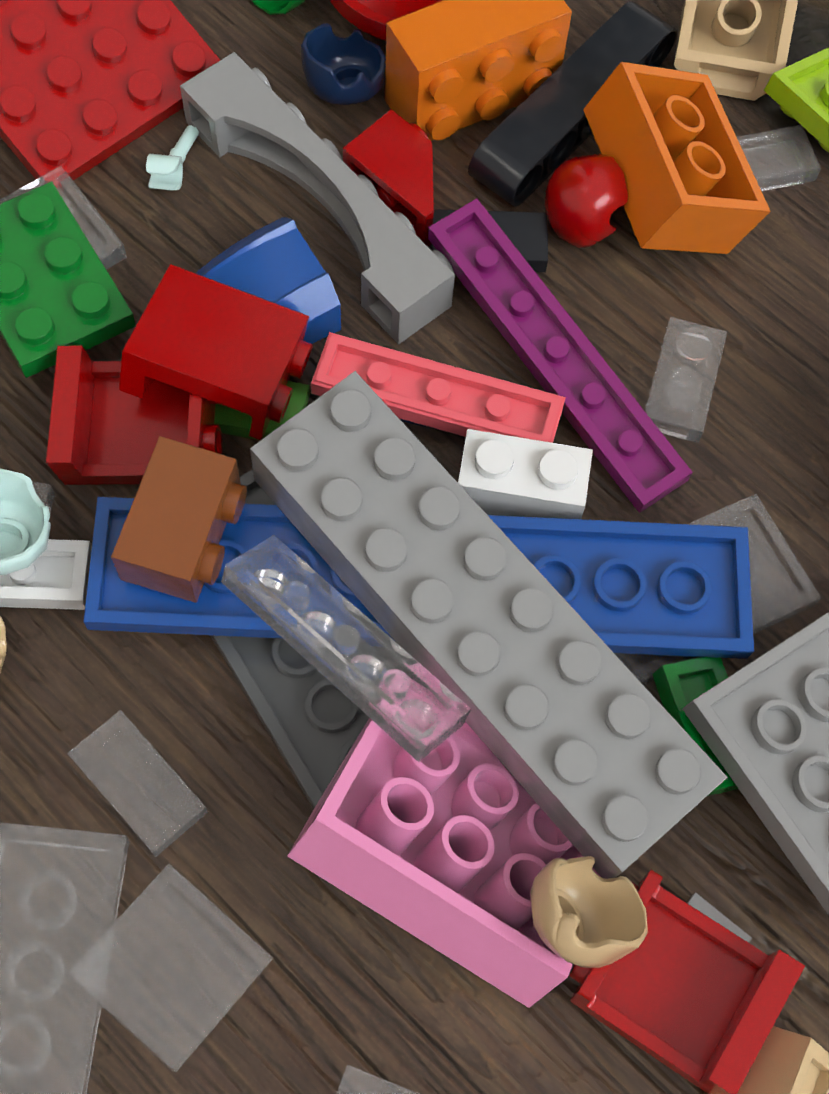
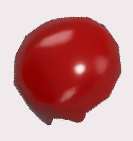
M603 154L575 157L561 164L549 179L544 204L547 218L557 236L577 248H587L614 233L616 227L610 225V217L616 209L625 205L628 201V190L624 173L613 157Z

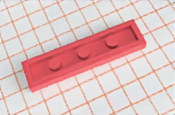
M329 332L311 381V394L322 396L356 371L398 418L466 437L467 429L553 443L566 397L331 332Z

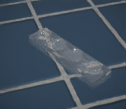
M272 535L225 565L221 582L415 760L421 761L464 725L471 708L275 535Z

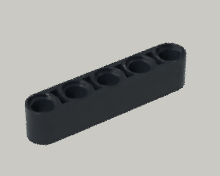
M628 1L483 140L469 163L468 174L512 206L516 207L522 204L593 133L583 109L620 62L659 67L670 53L678 31L636 2Z

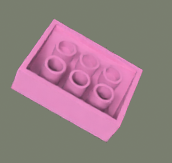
M402 666L327 786L287 857L530 1008L567 979L573 965L555 954L541 940L534 927L530 895L534 879L541 869L553 859L563 858L567 860L583 856L438 689Z

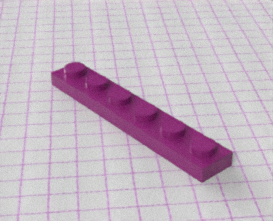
M477 198L429 227L428 240L436 250L440 251L448 259L455 275L545 392L566 397L562 414L589 449H593V454L639 513L689 480L693 472Z

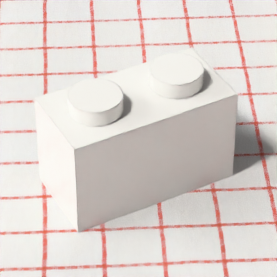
M467 429L458 483L487 515L581 519L586 505L593 449Z

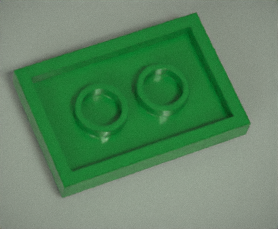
M52 181L0 204V335L25 378L55 365L57 346L82 345L87 350L136 327L133 312Z

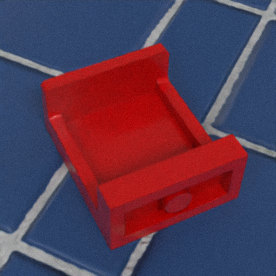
M170 264L122 350L119 391L143 399L152 380L155 379L250 415L252 423L249 436L262 440L270 420L281 423L293 392V388L286 386L290 376L301 379L309 361L313 344L304 341L309 316Z
M82 345L57 346L46 463L64 485L140 484L159 436L222 454L221 428L219 424H214L215 405L219 403L155 379L152 380L143 399L119 391L121 361H92Z
M650 869L638 885L632 882L646 908L648 934L637 949L612 964L600 968H583L574 965L569 977L578 982L579 986L571 997L570 1002L706 1093L737 1094L805 965L780 949L770 955L765 954L661 887L659 884L663 876Z

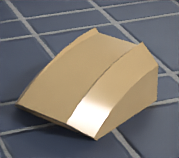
M683 0L674 59L675 68L679 71L708 75L717 95L752 101L757 100L766 94L764 88L772 74L786 67L798 0Z

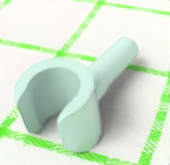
M192 125L186 127L169 155H148L146 172L151 174L148 184L149 189L174 191L181 188L183 162L199 135L196 127Z

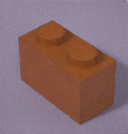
M159 436L111 555L120 580L197 603L204 583L213 585L221 570L225 546L219 545L226 523L235 525L241 516L245 504L247 486L240 483L237 459Z

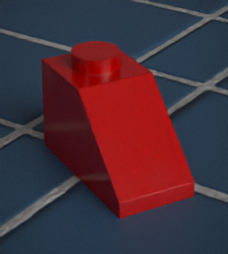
M391 109L343 147V162L357 176L361 174L367 177L374 185L379 198L394 213L400 212L406 216L412 224L416 235L428 247L431 245V242L428 240L429 227L433 225L434 215L432 142L418 125L408 123Z

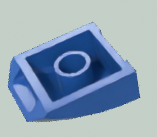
M282 217L258 229L217 255L196 272L198 275L308 315L309 320L304 336V341L313 344L327 337L329 332L336 333L341 330V304L329 273L325 272L299 232L293 219Z

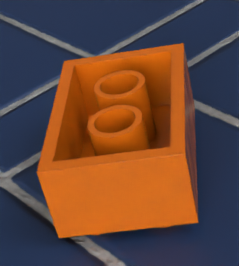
M443 0L386 23L385 101L390 109L405 121L418 125L426 133L430 141L446 139L457 130L482 120H492L500 116L504 111L524 102L563 64L572 11L564 0Z
M620 62L583 109L601 154L613 157L624 173L628 190V201L623 207L631 223L633 233L642 249L728 254L771 212L708 75Z

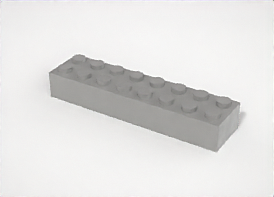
M356 371L250 448L253 475L257 484L582 856H592L595 858L593 868L602 878H616L728 778Z

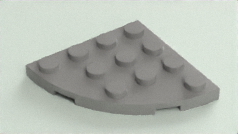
M828 612L691 701L682 710L829 916Z

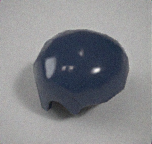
M326 23L305 34L301 45L302 68L309 89L318 98L332 104L351 105L370 100L383 88L386 57L380 46L364 39L360 30H354L349 37L340 38L334 34L331 25Z

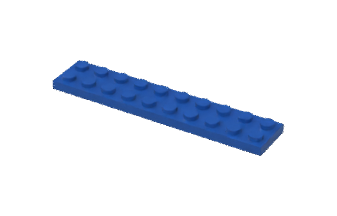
M97 497L83 621L87 630L396 643L277 505L244 504L238 522L235 525L226 523L219 545L225 546L221 570L213 585L204 583L198 601L195 603L120 580L111 555L134 498ZM488 515L613 653L748 659L754 652L748 527Z

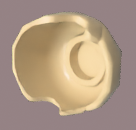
M592 856L570 858L567 860L556 858L541 869L534 879L530 892L533 924L541 940L559 957L568 963L583 968H600L612 964L637 949L648 934L646 908L634 884L624 876L608 879L598 876L592 869L595 863V858Z

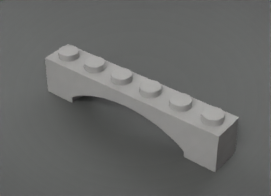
M233 52L180 85L186 123L198 129V136L219 158L230 152L253 159L279 171L312 194L337 220L353 244L364 269L361 273V306L398 345L452 307L455 274L448 259L438 250L431 251L421 241L407 217L400 212L394 213L379 198L371 181L364 175L360 174L357 176L342 161V157L335 145L327 138L320 139L307 126L300 110L293 103L288 102L286 104L272 90L266 76L258 68L254 67L251 69Z

